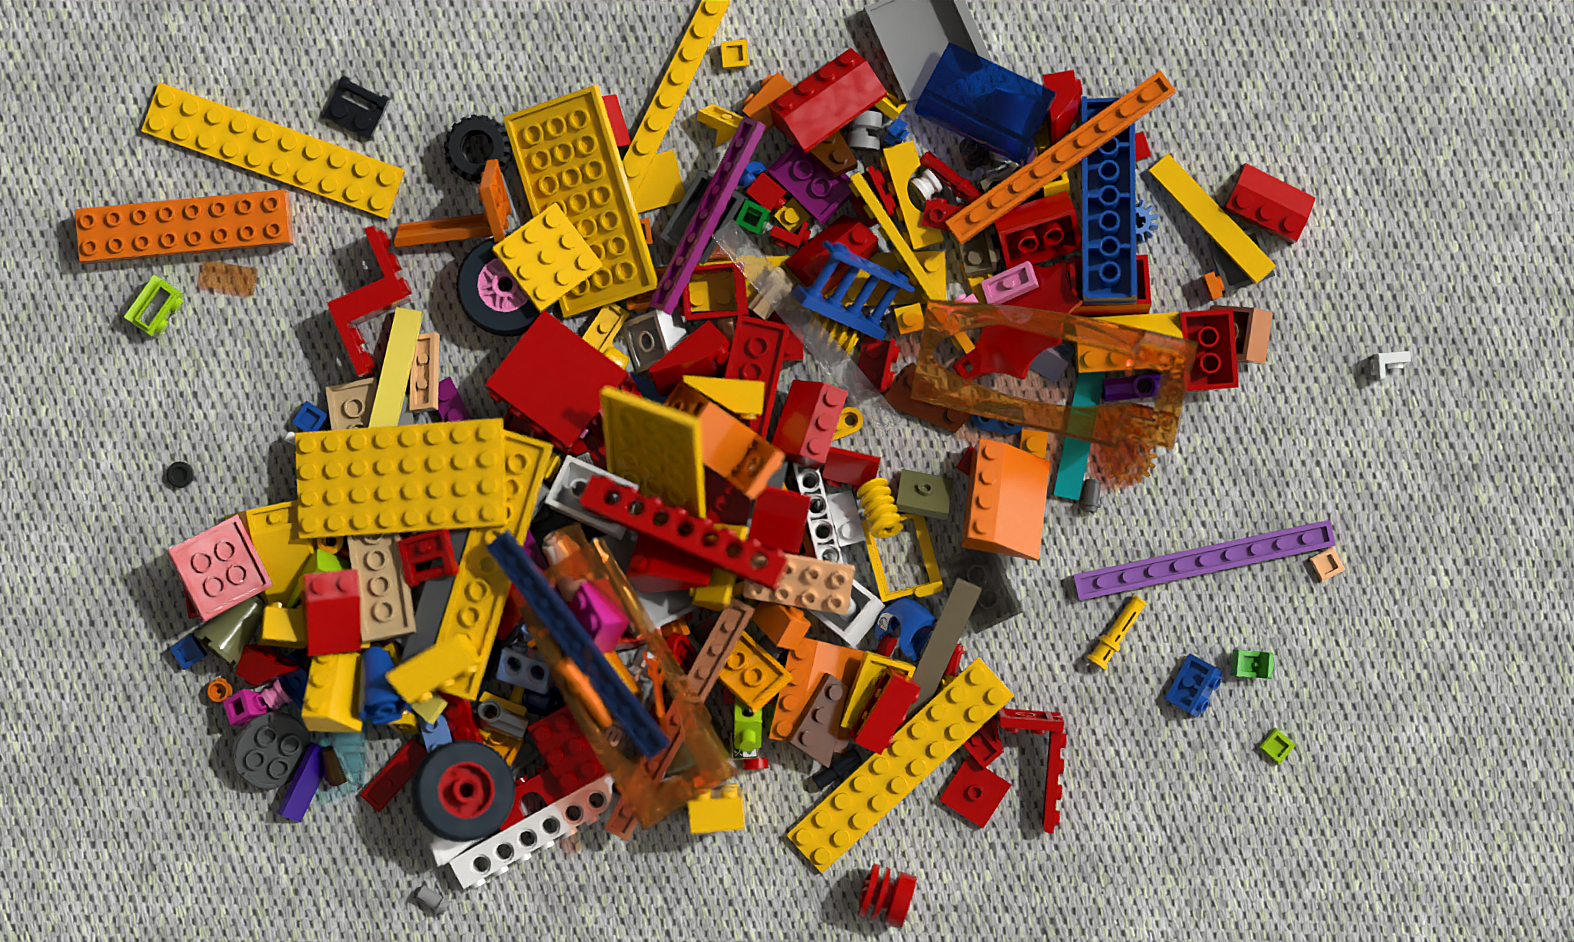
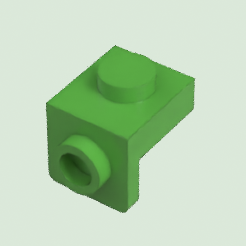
M1233 649L1231 676L1271 679L1274 669V654L1270 652Z

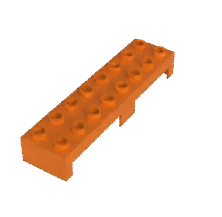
M285 189L75 209L79 261L85 264L294 244L289 192Z

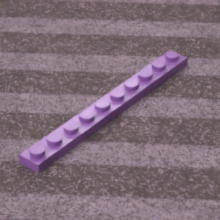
M1325 520L1073 575L1078 600H1084L1331 547L1336 544L1331 521Z

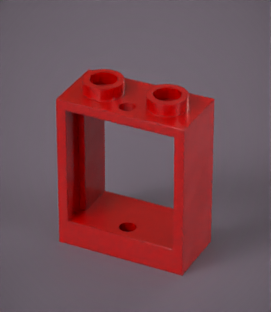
M743 262L695 266L691 274L693 276L734 272L737 310L692 314L688 282L682 292L683 300L678 301L679 315L685 316L686 322L738 317V314L749 316Z

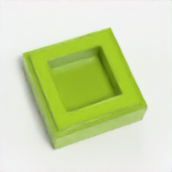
M1275 727L1260 744L1259 748L1280 765L1296 744Z

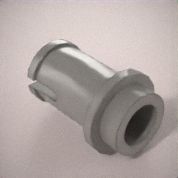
M425 885L421 888L415 899L435 910L436 915L438 913L444 915L451 903L446 895L442 897Z

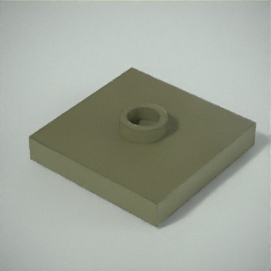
M902 469L896 501L897 511L947 520L953 478Z

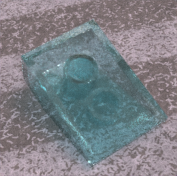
M366 718L365 722L362 723L361 733L329 732V738L352 791L364 788L369 721Z

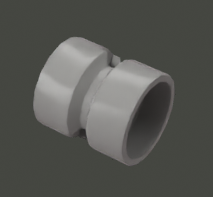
M866 110L848 123L851 131L847 133L846 143L850 150L877 152L880 148L881 137L877 131L882 126V113Z

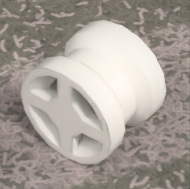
M926 169L919 179L914 178L910 182L916 194L924 202L930 200L933 193H939L943 190L941 183L929 169Z

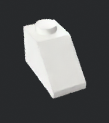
M852 490L826 496L839 547L864 541L865 536Z

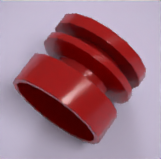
M873 863L871 870L865 876L860 891L858 916L865 918L870 907L873 908L870 920L875 921L879 912L883 911L885 912V925L902 929L913 897L917 876L900 871L895 881H890V868H885L881 878L878 877L880 865Z

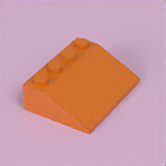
M980 438L972 450L961 547L1038 561L1050 462L1009 444Z
M807 637L802 639L797 650L789 649L785 669L792 675L793 679L779 691L769 738L787 742V737L825 673L833 675L850 687L849 695L865 651ZM839 727L833 752L846 754L850 737L848 734L849 728Z

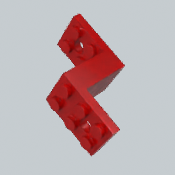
M375 225L369 226L364 230L385 278L327 302L357 375L363 378L374 375L372 368L376 367L370 352L367 353L362 347L365 339L361 330L354 326L411 302L409 295L413 294L407 279L405 280L404 277H400L398 271H401L402 267L397 256L390 253L388 249L392 244L386 231L384 232L383 229H379Z

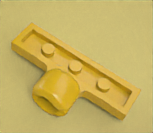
M613 302L601 308L582 338L625 370L629 357L615 348L612 341L630 313Z

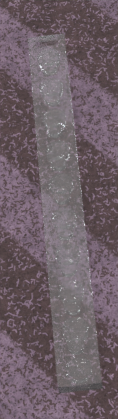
M733 218L712 235L714 240L782 320L790 326L793 333L842 390L848 391L847 396L878 433L883 437L902 421L900 415L811 310L802 306L792 295L793 289Z

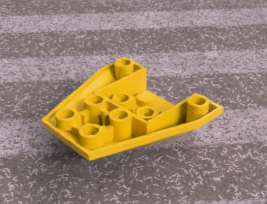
M293 500L225 515V520L235 515L239 516L273 586L259 593L266 606L270 607V603H282L287 606L305 565L318 548L317 538L299 539L298 501ZM329 537L328 540H327V542H328L329 545H330L331 537Z

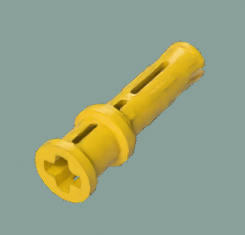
M1133 594L1108 633L1099 637V644L1092 654H1088L1086 658L1106 671L1108 668L1106 664L1115 652H1119V643L1147 603Z

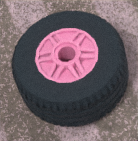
M488 238L472 248L462 260L463 262L460 264L456 277L457 298L466 316L482 330L498 336H520L528 331L541 313L538 312L493 253L492 248L500 242H495L494 238ZM507 280H511L513 282L512 289L508 292H502V284ZM556 302L547 307L545 311L551 314Z

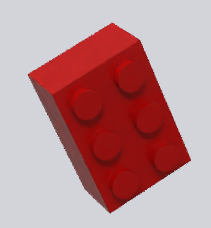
M1067 191L1018 205L993 222L1000 256L1006 270L1026 261L1033 265L1083 249L1075 208Z
M580 698L527 727L565 797L619 767Z

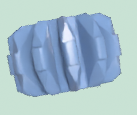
M1140 200L1138 207H1136L1137 219L1143 220L1139 225L1141 228L1136 226V236L1140 244L1145 242L1144 235L1149 239L1154 236L1149 229L1157 230L1159 227L1158 224L1151 222L1159 218L1158 214H1149L1154 208L1153 205H1149L1146 210L1143 209L1144 200Z

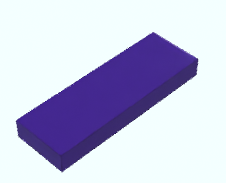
M311 741L276 813L298 822L302 821L324 776L321 750L326 746Z

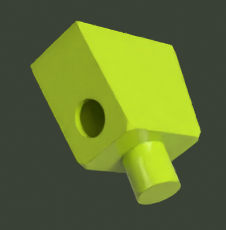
M735 696V748L741 749L744 752H751L754 749L761 748L762 708L755 714L753 713L752 717H745L744 709L748 707Z

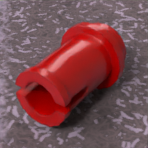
M957 643L943 674L950 676L958 675L961 656L965 654L963 650L964 645Z

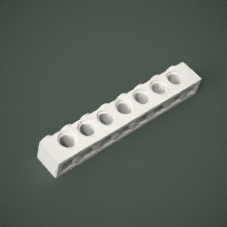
M635 757L619 765L618 768L609 774L545 806L450 860L449 863L463 889L470 886L473 890L486 882L484 879L486 876L493 873L497 877L509 870L507 865L515 860L520 864L531 858L530 852L540 848L541 851H544L555 844L553 839L560 835H563L564 839L578 831L576 828L578 825L584 822L587 826L601 819L599 814L608 809L612 813L622 794H618L613 790V782L623 780L628 785L639 765ZM597 792L604 797L603 805L597 807L591 804L590 795ZM575 805L579 807L581 816L578 819H571L567 815V808L569 806ZM548 818L555 819L558 823V829L554 832L547 831L544 827V821ZM522 832H532L535 837L534 843L531 845L524 844L521 840ZM500 844L509 845L512 850L511 856L502 857L498 853V846ZM477 857L486 858L489 863L488 869H478L475 865V859Z

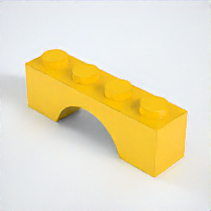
M913 140L883 149V156L879 157L883 172L888 171L891 181L887 182V186L891 196H896L899 205L895 207L898 221H903L906 231L902 232L904 241L908 247H912L913 252L943 243L944 239L941 230L922 226L924 213L915 208L908 196V181L921 166Z

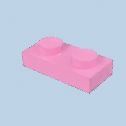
M1029 261L981 281L987 303L990 307H995L1039 287L1032 264Z

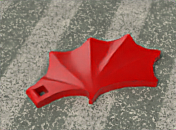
M1061 261L1049 267L1032 265L1039 285L1038 288L997 305L989 313L976 316L975 321L983 323V329L974 346L975 349L967 353L952 366V369L964 385L993 373L1005 374L1024 380L1029 366L1037 355L1046 349L1062 344L1064 321L1073 310L1083 304V301L1071 291L1068 281L1069 264L1066 261ZM971 364L973 369L967 372L965 367Z

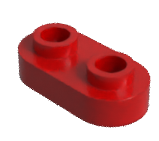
M673 632L664 641L665 655L676 671L689 674L697 659V652L686 635Z

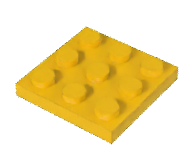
M556 202L492 248L493 253L539 313L604 266Z

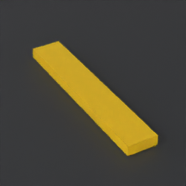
M1169 153L1149 169L1148 173L1255 285L1275 269L1276 265Z

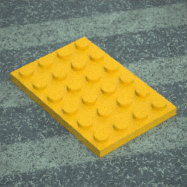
M606 386L601 392L608 473L638 485V494L646 498L649 495L655 496L663 501L662 505L669 508L678 506L688 512L687 515L697 519L698 516L706 518L700 420ZM635 505L633 515L641 514L643 507ZM663 515L657 516L654 519V524L656 526H663L668 518ZM683 526L678 532L691 534L692 528Z

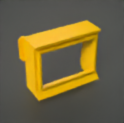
M910 513L899 515L901 518L900 522L913 519L930 582L891 593L888 589L875 538L871 535L870 527L866 522L867 519L861 522L882 602L914 593L918 597H923L943 590L941 575L924 516Z

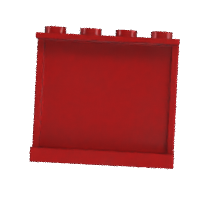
M544 310L485 385L489 391L487 395L499 404L503 401L510 406L508 411L518 419L524 417L531 422L529 427L539 435L547 434L552 438L550 442L561 451L567 449L571 452L573 450L572 446L601 411V392L606 386L615 390L620 385L623 387L629 379V374Z

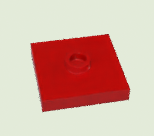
M967 755L939 800L981 828H984L1012 784L987 768L983 770L974 759Z

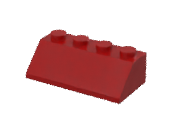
M849 48L771 102L768 107L774 126L806 153L888 95L868 62L852 48Z

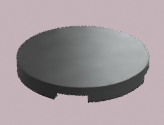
M282 712L260 714L245 723L235 737L232 749L235 767L241 777L249 784L262 789H276L293 780L311 743V738L305 726L292 715Z

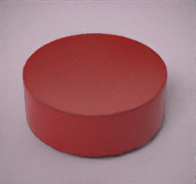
M767 758L743 759L742 767L743 770L769 768V762Z

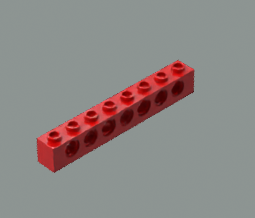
M592 474L579 501L582 510L776 593L789 565L788 558H785L786 554L775 548H771L770 551L760 547V542L752 538L746 537L745 540L736 536L737 533L729 528L722 527L720 530L711 526L712 522L701 516H698L697 519L687 515L688 512L678 506L669 508L662 505L663 501L655 496L649 495L646 498L639 495V491L634 487L625 485L623 488L614 484L615 480L601 474L600 477ZM609 495L619 496L618 502L614 505L606 504L605 500ZM634 505L643 507L642 513L637 516L631 515L629 511ZM663 515L668 518L663 526H656L654 524V519L657 516ZM683 526L692 528L691 534L686 537L678 535V530ZM708 536L717 539L712 547L702 545L703 540ZM738 547L741 553L736 558H730L726 555L728 549ZM760 557L766 563L762 568L757 569L751 566L752 560Z

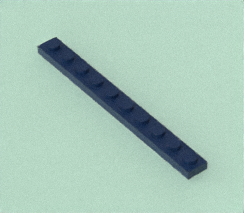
M507 529L487 544L485 548L569 658H571L575 666L582 674L588 677V683L646 759L649 761L671 744L669 739L511 532Z

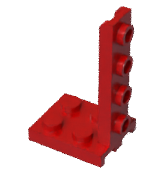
M1001 708L997 712V720L999 726L1003 727L1006 732L1018 733L1020 729H1029L1032 734L1045 735L1049 731L1042 825L1046 833L1054 834V826H1059L1060 810H1056V802L1062 798V785L1058 784L1059 774L1064 773V759L1060 758L1061 748H1066L1067 733H1063L1064 721L1061 712Z

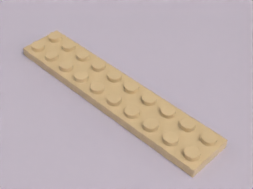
M377 377L325 387L332 430L369 427L379 384ZM402 533L347 536L352 569H358L361 595L362 641L368 643L417 633L410 587L405 581L397 542L403 539Z

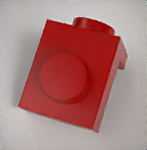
M803 222L798 235L773 225L770 238L774 239L773 244L778 247L787 249L788 246L799 250L801 244H807L811 234V230L807 229L809 223Z

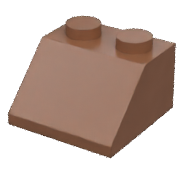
M1212 305V310L1233 308L1237 362L1265 364L1273 313L1254 307Z

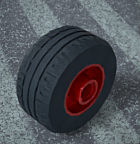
M456 740L435 748L421 760V763H419L415 770L411 783V802L419 821L432 834L452 842H470L489 836L501 827L514 805L516 784H514L515 779L513 778L510 766L507 764L508 762L493 747L475 740ZM461 784L467 788V796L465 798L459 793Z

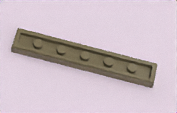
M956 579L913 674L912 679L921 688L917 701L911 704L907 710L904 722L907 723L932 700L982 588L962 579Z

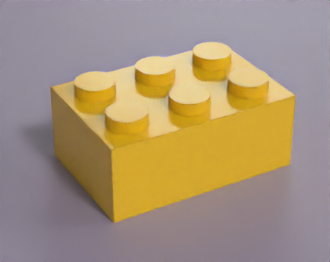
M737 783L722 784L719 789H711V785H704L698 788L695 787V790L690 791L688 804L691 834L743 830L745 828L743 787H737Z

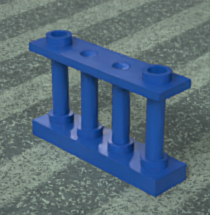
M824 240L822 246L831 256L811 287L808 286L807 289L797 285L792 295L802 306L883 341L888 332L881 325V318L900 287L913 293L915 287L908 281L910 277L898 269L893 272L849 252L846 246L839 242L832 244ZM839 261L850 264L849 269L832 296L829 295L827 298L821 296V290ZM860 269L870 273L871 275L852 305L849 304L847 307L842 305L840 301ZM883 279L890 282L889 287L872 314L869 313L867 316L862 314L861 309L879 280Z

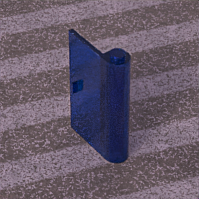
M949 42L916 103L915 114L1014 163L1025 166L1027 163H1032L1036 157L1037 150L1032 140L1057 93Z

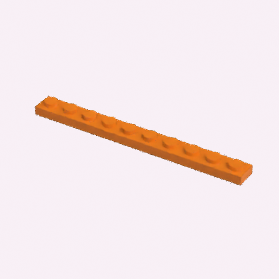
M1158 71L945 222L946 226L960 245H962L1176 93V90L1164 74Z

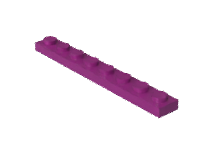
M746 117L742 118L648 304L650 307L671 315L673 309L677 306L678 300L686 284L689 282L690 276L700 260L702 252L712 236L721 214L725 211L726 205L737 187L738 181L748 165L757 143L762 137L766 126L759 121Z

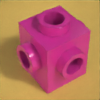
M250 689L240 690L223 700L230 725L244 726L252 718L268 713L267 703L261 693L251 691Z

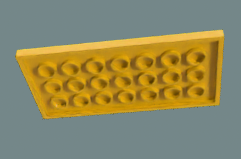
M592 85L503 116L533 218L556 202L604 265L596 273L558 299L563 317L573 316L657 289L659 283L599 86Z
M501 418L295 433L299 539L432 531L442 528L463 529L508 526L503 419Z

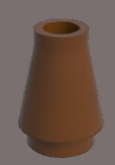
M328 745L322 748L325 781H328L330 786L346 783L349 780L350 770L339 754L336 745Z

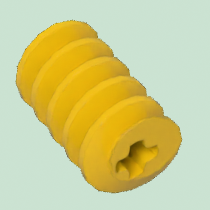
M814 311L804 329L809 327L808 336L811 337L817 332L818 342L827 338L825 345L827 348L835 343L834 352L838 353L845 349L843 357L845 359L848 358L861 337L857 336L858 330L852 329L849 331V326L845 324L839 325L840 322L834 319L831 320V318Z
M885 478L872 479L863 484L857 492L860 505L864 509V516L867 518L866 522L870 527L869 531L875 538H889L895 536L903 529V524L898 523L901 518L899 514H896L898 509L896 505H893L894 498L890 496L891 489L887 487L888 481Z

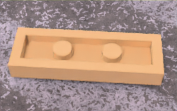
M436 332L418 335L410 374V411L414 413L438 410L440 335Z

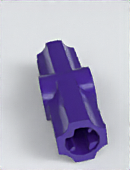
M1182 371L1102 379L1105 402L1184 394ZM1140 379H1144L1149 383V391L1146 394H1142L1137 390V383Z

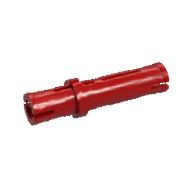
M931 151L925 152L921 157V166L929 169L940 181L950 187L958 198H963L971 204L984 195L972 185L969 179H964Z

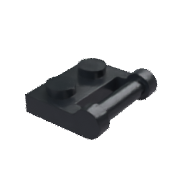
M343 75L322 117L371 141L391 98L386 95L380 96L351 82V78ZM348 91L376 105L375 112L373 113L343 98L345 92Z

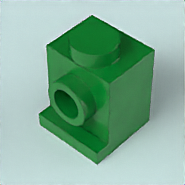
M746 199L735 224L762 236L770 219L768 216L770 210Z

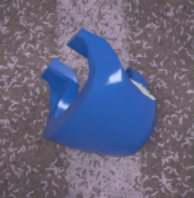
M900 597L892 601L880 614L874 629V635L880 641L881 637L893 633L901 625L899 646L907 657H911L913 662H919L921 659L920 652L931 637L938 619L917 601L907 597Z

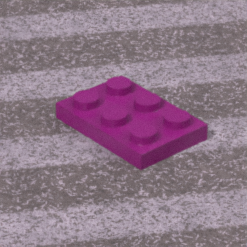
M793 144L767 171L823 225L854 195L848 185L852 180L846 173L833 178L811 158L812 155L808 152L804 153Z

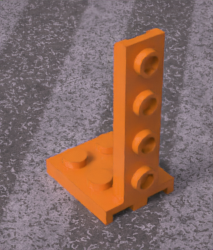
M487 160L485 170L481 172V185L477 187L479 201H483L485 206L484 213L399 224L394 239L395 247H413L417 244L426 243L438 244L442 241L450 240L463 241L467 238H487L492 235L495 242L504 240L506 238L504 230L509 227L507 215H511L512 210L498 160Z

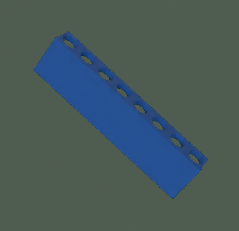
M1082 96V125L1120 98H1087V96ZM1135 123L1082 159L1083 305L1137 304Z

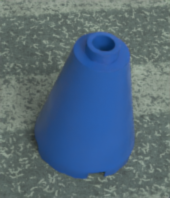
M380 647L367 649L361 658L358 715L363 722H365V718L372 719V724L397 721L402 718L401 713L407 710L409 714L412 709V704L408 703L388 680L386 675L396 668L388 652Z

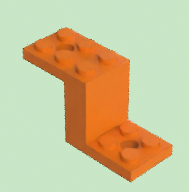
M683 380L679 381L662 405L700 420L702 462L726 477L752 499H755L757 494L763 491L769 477L780 467L785 456L783 453L749 427L709 401Z

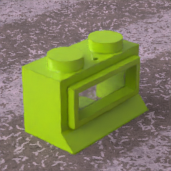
M153 274L124 318L150 336L155 337L157 333L161 335L169 325L167 321L172 312L177 313L184 303L182 298L185 294L161 277Z

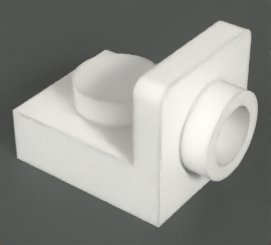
M1410 351L1374 354V359H1371L1370 362L1371 374L1376 375V380L1386 379L1385 364H1387L1388 369L1404 368L1403 363L1411 362Z

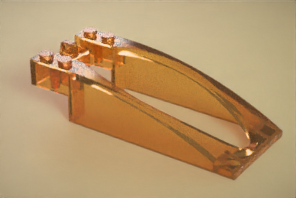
M929 299L926 307L911 399L1116 449L1122 437L1173 450L1179 435L1183 416L1182 412L1198 342L1119 323L1066 313L999 304ZM1002 324L1127 354L1129 359L1126 374L1131 376L1136 365L1160 370L1162 374L1155 407L1133 402L1090 406L1057 405L1005 394L958 376L937 362L934 356V349L941 340L953 334L979 327Z
M601 537L541 573L553 589L556 582L562 576L570 574L583 578L610 600L637 630L657 660L672 692L681 723L684 744L696 762L689 768L655 787L641 765L644 760L641 754L629 761L611 745L597 720L576 693L570 691L567 681L556 669L558 663L562 661L558 642L517 588L510 591L539 652L570 709L643 830L667 817V814L706 791L715 789L736 776L737 767L710 725L711 715Z

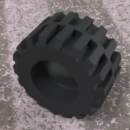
M474 114L470 118H461L458 124L455 122L451 126L453 129L446 134L447 141L444 142L446 153L444 154L449 166L458 176L468 182L473 181L479 184L481 182V172L485 170L487 160L480 164H473L467 161L463 154L465 142L470 137L478 134L486 135L493 143V152L488 160L497 159L500 171H506L508 162H511L512 147L508 134L496 120L490 119L485 115L481 117Z

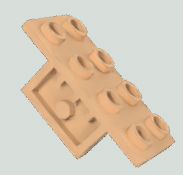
M786 554L785 558H788L789 565L776 593L745 580L743 596L746 598L846 615L849 608L855 567L853 565ZM757 557L752 560L751 566L757 569L762 568L766 561L763 558Z

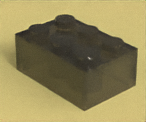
M968 549L941 562L952 588L957 578L982 588L968 618L974 634L1023 613L996 553Z

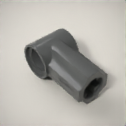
M485 700L478 708L476 722L483 731H496L522 741L530 719L501 708L500 704L495 700ZM487 712L492 713L495 718L488 719L483 714Z

